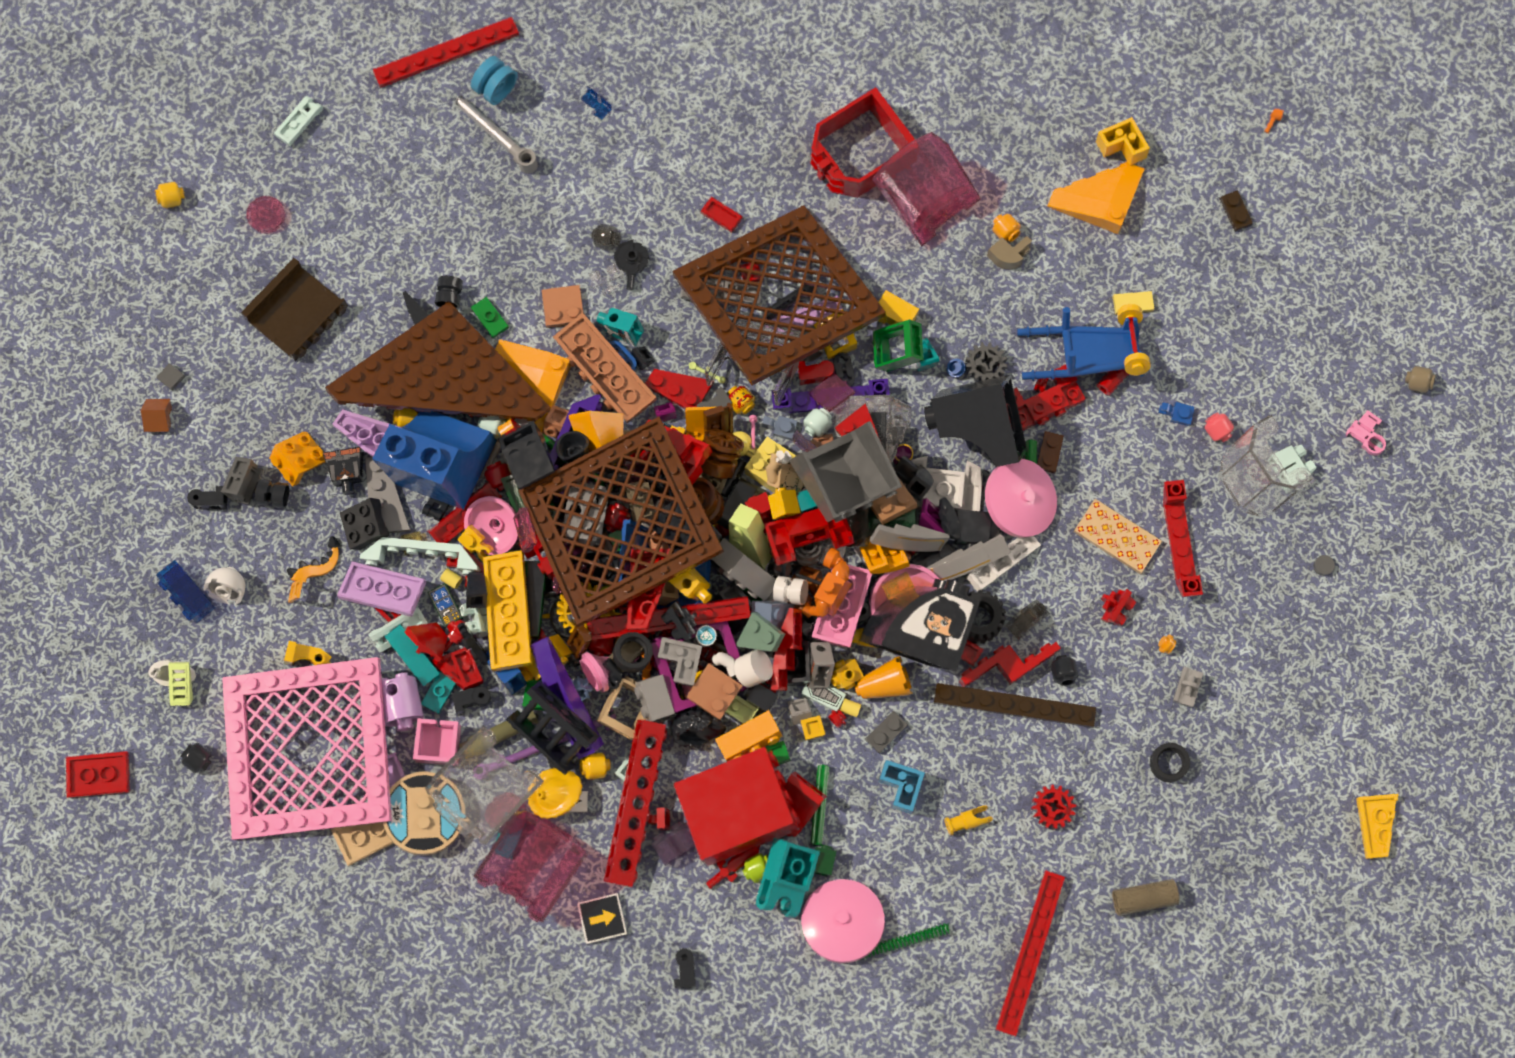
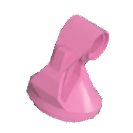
M585 652L581 655V669L591 686L596 691L604 693L609 690V671L603 663L609 657H600Z

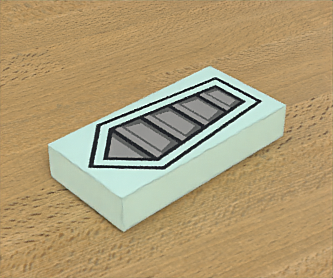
M807 684L801 693L803 696L834 711L840 708L846 696L845 693L830 685L829 688H809Z

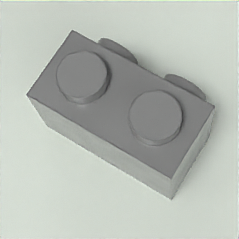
M663 674L635 682L636 687L634 691L636 697L641 701L642 707H640L644 719L654 721L675 714Z

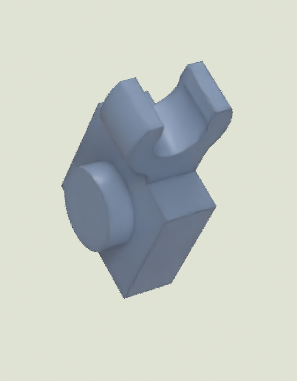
M764 416L762 427L775 430L773 436L792 440L797 420L778 416L776 421L771 417Z

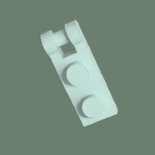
M305 96L274 132L275 136L288 146H291L311 121L321 113L323 106L319 103L315 104L313 99Z
M416 606L412 617L400 615L381 628L369 633L370 639L376 643L378 652H383L391 647L387 639L383 640L382 637L399 624L402 625L405 631L408 626L428 624L418 606Z

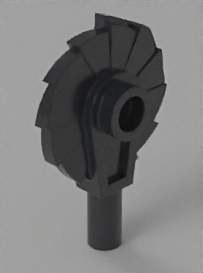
M634 239L620 243L614 253L617 268L626 273V289L630 291L634 290V280L637 273L642 272L647 267L648 259H650L647 252L648 249L642 243L634 242Z

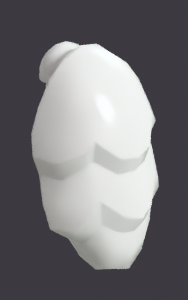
M160 660L150 667L148 674L157 683L169 686V662L182 661ZM190 667L191 681H193L196 677V673L194 669ZM175 670V673H185V670ZM175 678V681H185V678Z

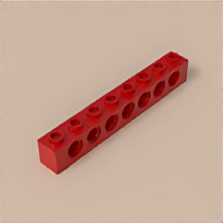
M637 720L604 882L632 887L633 883L637 880L638 873L636 867L642 856V851H640L641 843L644 842L646 837L645 823L648 822L650 817V810L648 809L650 802L654 798L653 785L659 773L657 765L661 761L663 754L661 750L662 741H665L667 735L665 724L647 720ZM648 737H650L653 741V744L650 748L646 746V740ZM644 757L649 762L646 768H643L641 763ZM642 777L644 779V786L640 789L637 781ZM635 798L640 800V806L637 809L633 806ZM632 818L636 821L633 829L629 827V821ZM630 838L632 845L629 849H626L625 841ZM623 859H626L627 867L622 870L620 863Z

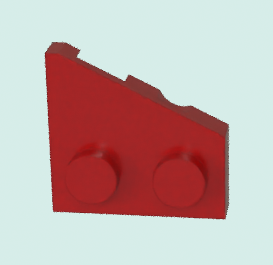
M466 647L442 656L440 662L432 660L435 668L463 690L483 684V679L470 653V649L467 650Z

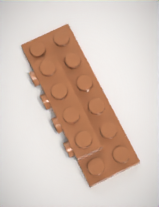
M583 312L553 336L554 340L567 354V359L570 360L571 366H577L580 370L578 372L579 376L584 381H590L592 384L590 388L596 395H602L604 398L602 402L609 410L613 408L615 412L623 413V420L627 424L657 400V397Z

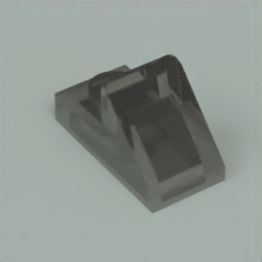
M860 507L855 509L856 514L847 518L854 544L848 545L847 548L867 547L870 537L874 532V529L869 528V508L862 510Z

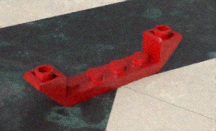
M1184 480L1165 481L1163 487V508L1176 585L1182 597L1203 595L1200 575H1196L1184 506V502L1187 499Z

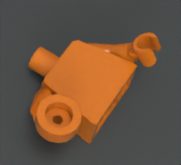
M834 548L827 552L823 561V566L829 569L833 568L831 573L828 572L814 596L816 606L805 602V606L802 609V614L808 618L811 616L824 617L827 614L834 617L852 586V583L848 581L849 567L847 562L841 557L840 551Z

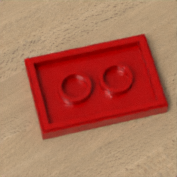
M129 752L66 757L67 798L130 792Z

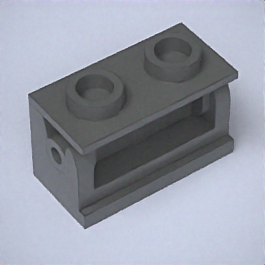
M236 456L221 492L233 502L249 505L264 469L258 468V465L252 459Z

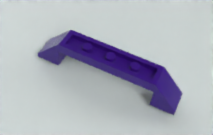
M888 378L868 380V385L795 393H791V388H787L781 401L780 399L785 389H781L779 394V389L771 390L773 410L791 414L811 412L816 408L832 410L861 407L865 403L866 406H871L890 398Z
M597 394L571 405L550 453L554 470L560 467L558 465L560 458L556 452L557 441L563 434L573 430L569 415L585 411L601 412L603 407L601 395ZM553 496V502L558 504L560 497Z

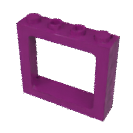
M728 622L706 624L721 633L728 655L736 661L740 655ZM702 625L694 626L696 632ZM671 633V637H668V639L675 640ZM661 636L652 640V658L658 675L663 674L674 713L677 714L687 708H695L697 705L688 699L684 701L680 699L667 661L658 658L663 637ZM743 685L739 692L749 688Z

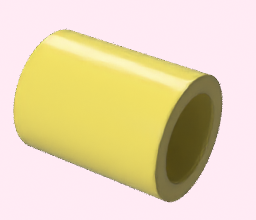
M447 568L441 575L440 580L450 587L457 589L463 578Z
M844 698L840 711L857 717L862 704Z

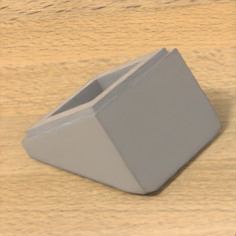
M807 697L787 702L793 725L801 724L800 720L812 717Z

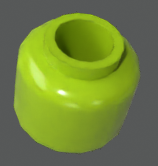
M757 853L744 862L745 869H743V874L748 881L752 880L757 884L762 881L768 860L767 854Z

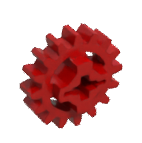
M1051 784L1050 790L1044 786L1042 788L1043 793L1037 791L1036 795L1038 798L1032 799V802L1036 805L1032 806L1031 810H1036L1033 817L1040 818L1039 825L1044 822L1046 823V829L1052 825L1053 830H1056L1058 824L1063 828L1065 827L1064 821L1067 823L1072 821L1069 816L1075 815V812L1071 811V809L1075 808L1076 804H1071L1074 796H1067L1069 790L1063 792L1062 786L1055 789L1054 784ZM1053 794L1051 799H1043L1044 796ZM1061 798L1066 802V806L1063 805ZM1053 802L1056 803L1055 807L1058 808L1054 812L1051 811L1052 807L1049 806ZM1041 808L1044 809L1046 817L1041 812ZM1056 815H1064L1062 819L1054 820Z

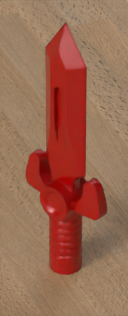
M760 846L734 856L727 862L728 865L723 868V865L726 863V860L718 862L717 866L720 872L705 884L709 889H712L724 878L733 882L737 874L734 873L730 876L729 873L736 872L744 866V862L748 858L759 853Z

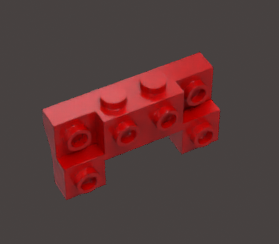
M1066 364L1055 370H1067ZM1076 376L1054 378L1053 382L1056 386L1026 400L1022 398L1018 388H1014L1023 431L1036 424L1039 426L1044 425L1053 416H1056V418L1066 414V410L1085 401L1086 398L1077 384L1078 379Z
M665 426L693 485L703 472L701 466L711 455L712 449L709 444L695 439L690 434L685 435L675 428L671 429ZM642 450L638 459L647 461L650 452Z
M819 509L764 524L776 565L795 561L796 556L793 548L830 538L834 549L854 544L847 519L845 518L836 523L834 520L827 522Z

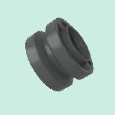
M821 541L794 548L795 561L802 566L815 565L821 557Z

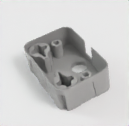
M586 483L585 487L594 489L595 485ZM599 486V491L607 492L605 486ZM571 487L568 496L576 498L579 489ZM584 490L580 500L589 502L592 492ZM596 494V496H595V498H594V501H593L594 504H597V503H596V502H597L596 497H597V495H599V494ZM600 495L601 497L597 505H602L605 496ZM567 500L565 510L570 511V507L573 506L574 502ZM578 503V506L581 507L580 514L583 515L587 505ZM607 503L595 531L597 534L602 535ZM591 507L588 516L596 518L600 509ZM565 514L563 524H566L569 514ZM573 516L570 526L578 528L582 518ZM586 520L582 529L591 531L594 522ZM568 529L565 539L573 541L577 531ZM580 533L577 542L586 545L589 535ZM593 536L590 546L598 547L601 543V538Z

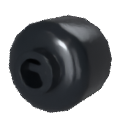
M1067 655L1056 657V660L1050 665L1054 682L1061 686L1074 684L1079 676L1075 659L1067 657Z
M190 743L180 755L182 757L181 764L193 773H198L200 770L205 772L212 763L209 760L211 752L200 743H194L193 745Z

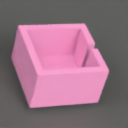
M418 719L413 760L416 763L457 766L458 744L461 733L460 723L457 721L440 720L441 727H439V723L436 720Z

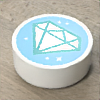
M707 625L700 627L696 632L697 642L705 647L712 645L716 640L714 628Z

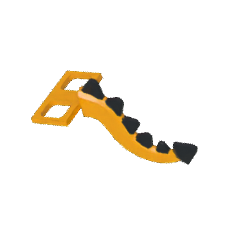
M331 536L328 542V547L332 549V551L326 553L329 559L321 557V564L316 559H313L310 565L301 560L299 561V569L288 568L286 570L291 578L290 580L295 581L291 585L288 603H292L300 598L302 583H306L308 578L328 574L336 566L340 543L334 536Z

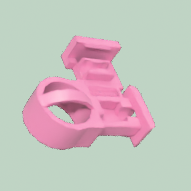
M1368 410L1359 420L1360 424L1358 425V421H1354L1346 432V436L1350 434L1363 444L1362 448L1370 455H1380L1386 447L1385 439L1376 434L1373 429L1376 424L1380 425L1382 420ZM1370 440H1380L1382 442L1383 448L1381 449L1377 447Z

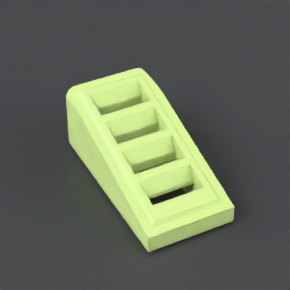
M169 662L170 705H190L193 701L190 662ZM175 670H185V673H175ZM175 678H185V681H175ZM176 687H185V689H176Z

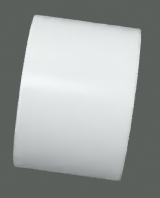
M754 650L738 657L734 664L738 680L748 688L769 680L773 674L772 663L767 654L762 650Z

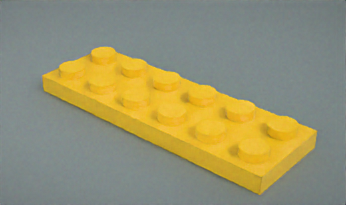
M520 550L483 557L487 588V621L491 670L495 672L533 665L524 553Z

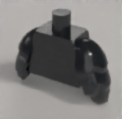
M945 497L939 500L938 515L941 520V527L945 534H949V538L955 541V544L966 545V549L980 541L985 543L1000 534L1001 529L994 523L989 512L955 511Z

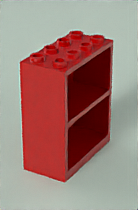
M766 747L673 783L699 857L708 866L773 841L774 838L778 839L800 830L798 824L801 821L798 813L794 808H791V805L794 804L792 797L787 789L783 787L786 785L783 774L776 768L779 766L778 760L773 752L768 751Z

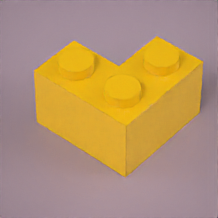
M1132 117L1099 131L1096 139V144L1104 158L1122 151L1130 166L1147 159L1150 149Z

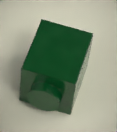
M821 844L820 847H816L815 850L820 851L814 874L827 877L832 876L836 851L832 850V846Z

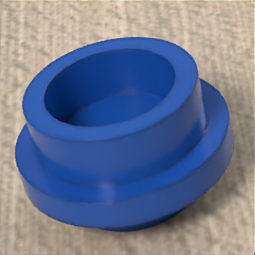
M953 359L947 364V372L953 378L961 377L966 371V365L961 359Z

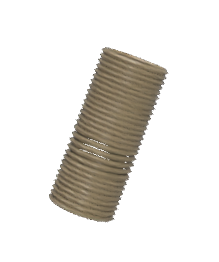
M1174 879L1112 891L1114 908L1118 916L1179 905L1180 902L1178 888Z

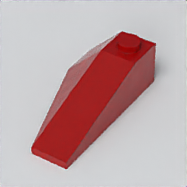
M631 549V558L637 560L640 550ZM660 549L659 552L668 554L670 549ZM645 551L641 561L650 563L653 554ZM657 555L655 563L665 557ZM633 562L630 563V573H632L635 566ZM639 564L637 572L646 568L647 566ZM665 583L628 602V630L648 629Z

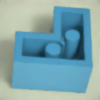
M885 760L879 783L897 788L892 805L893 809L912 814L925 772Z

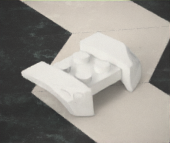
M928 456L912 459L911 461L917 466L922 465L926 468ZM967 461L964 472L926 468L933 477L934 482L921 501L914 498L917 502V508L915 509L921 510L924 498H927L939 509V500L945 497L955 511H980L983 481L981 467Z

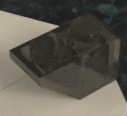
M1036 599L1020 610L1005 626L1020 640L1050 613Z

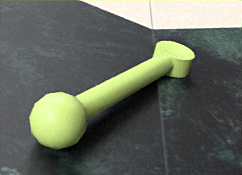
M695 362L689 363L691 370H698L708 376L711 372H705L706 370L696 366ZM713 373L711 375V377L718 380L720 384H723L726 381L725 377L723 376L719 377Z

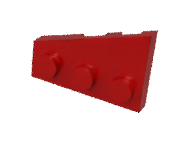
M654 369L645 385L651 391L686 409L687 407H697L700 402H703L713 386L714 380H708L707 382V379Z

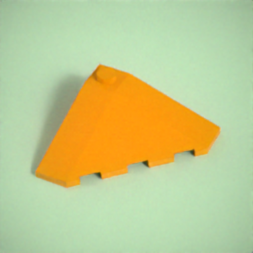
M1128 162L1120 164L1119 167L1111 170L1109 168L1096 173L1093 177L1072 182V185L1064 188L1059 187L1054 189L1047 207L1118 234L1145 168L1134 164L1130 166Z
M499 339L495 350L537 392L551 409L557 401L571 368L570 360L547 351ZM548 413L535 422L541 433H543L544 420Z

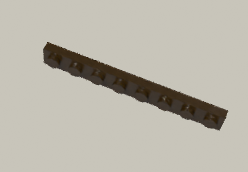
M936 683L933 703L1090 728L1094 727L1096 707L941 683Z

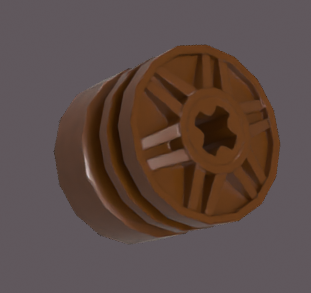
M709 429L704 433L702 442L710 445L712 453L701 466L703 473L716 478H732L738 465L737 460L741 457L744 442L736 435L727 431Z

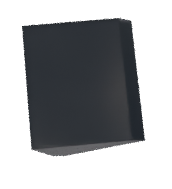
M645 346L632 349L631 355L635 358L640 370L655 362Z

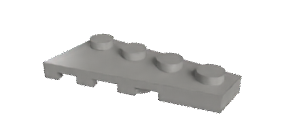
M373 457L365 458L368 498L380 499L382 518L389 533L411 531L395 483L372 460Z

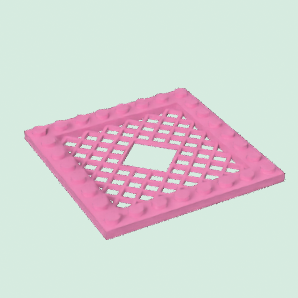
M375 657L222 677L232 840L392 821L380 658ZM348 683L343 690L335 684ZM329 685L323 693L316 688ZM351 685L359 690L353 699L346 694ZM332 687L340 693L334 701H331L326 696ZM309 688L304 695L296 690ZM290 690L284 698L277 693ZM313 690L320 695L314 704L307 699ZM270 693L265 700L258 694ZM293 693L301 698L295 706L287 701ZM274 695L281 700L275 709L268 704ZM343 696L350 701L344 711L336 705ZM360 696H361V706L356 703V701L358 700V698H359ZM255 697L262 703L256 712L249 707V704ZM323 699L331 704L325 713L317 708ZM304 701L311 706L305 716L297 710ZM284 704L292 709L286 718L278 712ZM353 705L360 710L355 719L347 714ZM265 706L272 711L267 720L259 715ZM333 708H336L341 713L335 722L327 716ZM247 710H249L253 714V716L249 719L248 722ZM314 710L321 715L316 724L308 719ZM294 713H297L302 718L296 727L289 722ZM275 715L283 720L277 729L269 724ZM344 716L352 722L345 731L338 725ZM256 717L263 722V725L257 732L250 726ZM361 717L363 727L359 723H357ZM324 719L332 724L326 733L319 728ZM305 721L333 744V747L309 776L281 753ZM285 724L293 729L287 738L280 733ZM354 725L362 731L356 740L348 734ZM266 726L274 732L268 740L260 735ZM335 728L342 733L337 742L329 737ZM248 729L254 734L250 741L248 738ZM277 735L284 740L278 750L270 744ZM345 737L353 742L347 751L339 745ZM257 738L265 743L259 752L251 746ZM362 738H364V747L359 743ZM356 745L364 751L358 760L350 755ZM267 747L275 752L269 761L261 755ZM336 748L344 754L338 762L330 757ZM249 749L255 754V757L251 760V762ZM278 755L285 760V763L279 770L272 764ZM347 757L354 762L349 771H346L341 766ZM364 757L366 768L360 763ZM258 758L266 763L260 772L253 767ZM327 759L335 765L329 774L321 768ZM288 764L296 770L290 778L282 773ZM357 766L365 771L359 781L351 775ZM268 767L276 772L270 781L263 776ZM338 768L346 774L339 783L331 777ZM250 770L257 775L252 782ZM318 771L326 777L320 785L312 780ZM299 773L306 779L300 788L292 782ZM279 776L287 781L281 790L273 785ZM348 777L356 783L350 792L342 786ZM260 778L267 783L261 793L254 787ZM365 778L367 780V788L362 784ZM328 780L336 785L330 794L323 789ZM309 782L317 788L311 796H308L303 791ZM289 785L297 790L291 799L284 794ZM359 786L367 792L360 801L353 796V793ZM270 787L277 792L272 801L264 796ZM339 789L347 795L341 803L333 798ZM252 791H254L258 795V797L254 800L253 803ZM319 792H322L327 797L321 806L313 800ZM300 794L307 799L302 808L294 803ZM280 796L288 802L282 811L274 805ZM261 798L269 804L262 813L255 807ZM349 798H351L353 801L357 803L345 805ZM330 800L337 805L324 808ZM310 803L318 808L305 810ZM291 805L298 810L286 812ZM271 808L278 812L277 814L266 815ZM253 811L256 812L259 816H253Z

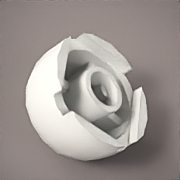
M223 567L215 569L208 575L203 590L207 589L209 592L208 596L217 602L229 604L227 600L236 601L235 604H238L242 601L246 584L242 575L235 568Z

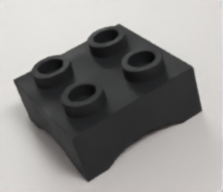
M368 498L340 512L348 546L351 550H361L382 537L390 536L382 518L380 499Z

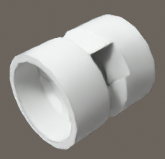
M783 576L776 578L773 589L775 602L788 603L790 600L791 604H805L808 596L807 580L794 578L792 581L790 577Z

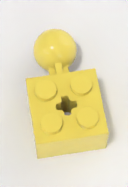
M742 431L734 432L733 434L744 442L741 456L747 455L751 458L745 466V474L775 493L777 488L767 484L766 466L770 463L771 453L776 454L777 451L781 450L783 453L788 451L792 458L796 455L769 437L765 438L758 449L756 447L751 449V437Z

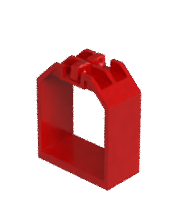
M875 87L816 124L810 164L817 171V177L820 181L824 179L829 181L826 186L831 193L858 198L917 161L919 144ZM870 110L901 153L860 179L847 177L842 173L820 141Z

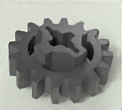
M981 342L980 348L974 345L973 351H968L969 357L965 359V362L968 363L966 364V370H970L968 376H975V382L978 379L983 381L1004 376V370L1007 369V364H1005L1007 357H1002L1004 350L998 351V345L993 348L991 347V342L988 343V346ZM980 354V358L974 361V358ZM999 366V368L993 373V368Z

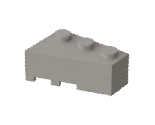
M723 538L720 544L724 552L712 558V560L725 570L722 574L732 581L735 578V583L743 590L747 587L749 589L747 593L757 599L759 596L766 601L773 592L776 579Z

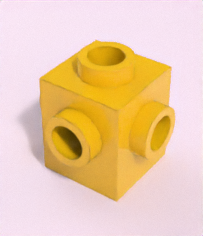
M842 659L835 663L831 677V683L835 687L848 690L856 685V681L864 677L856 660L847 659L844 661Z

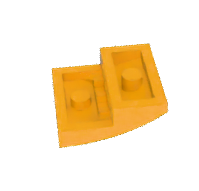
M870 537L857 542L870 574L888 573L910 567L904 550L871 544Z

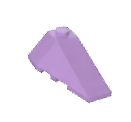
M342 409L333 422V426L369 455L374 456L389 423Z

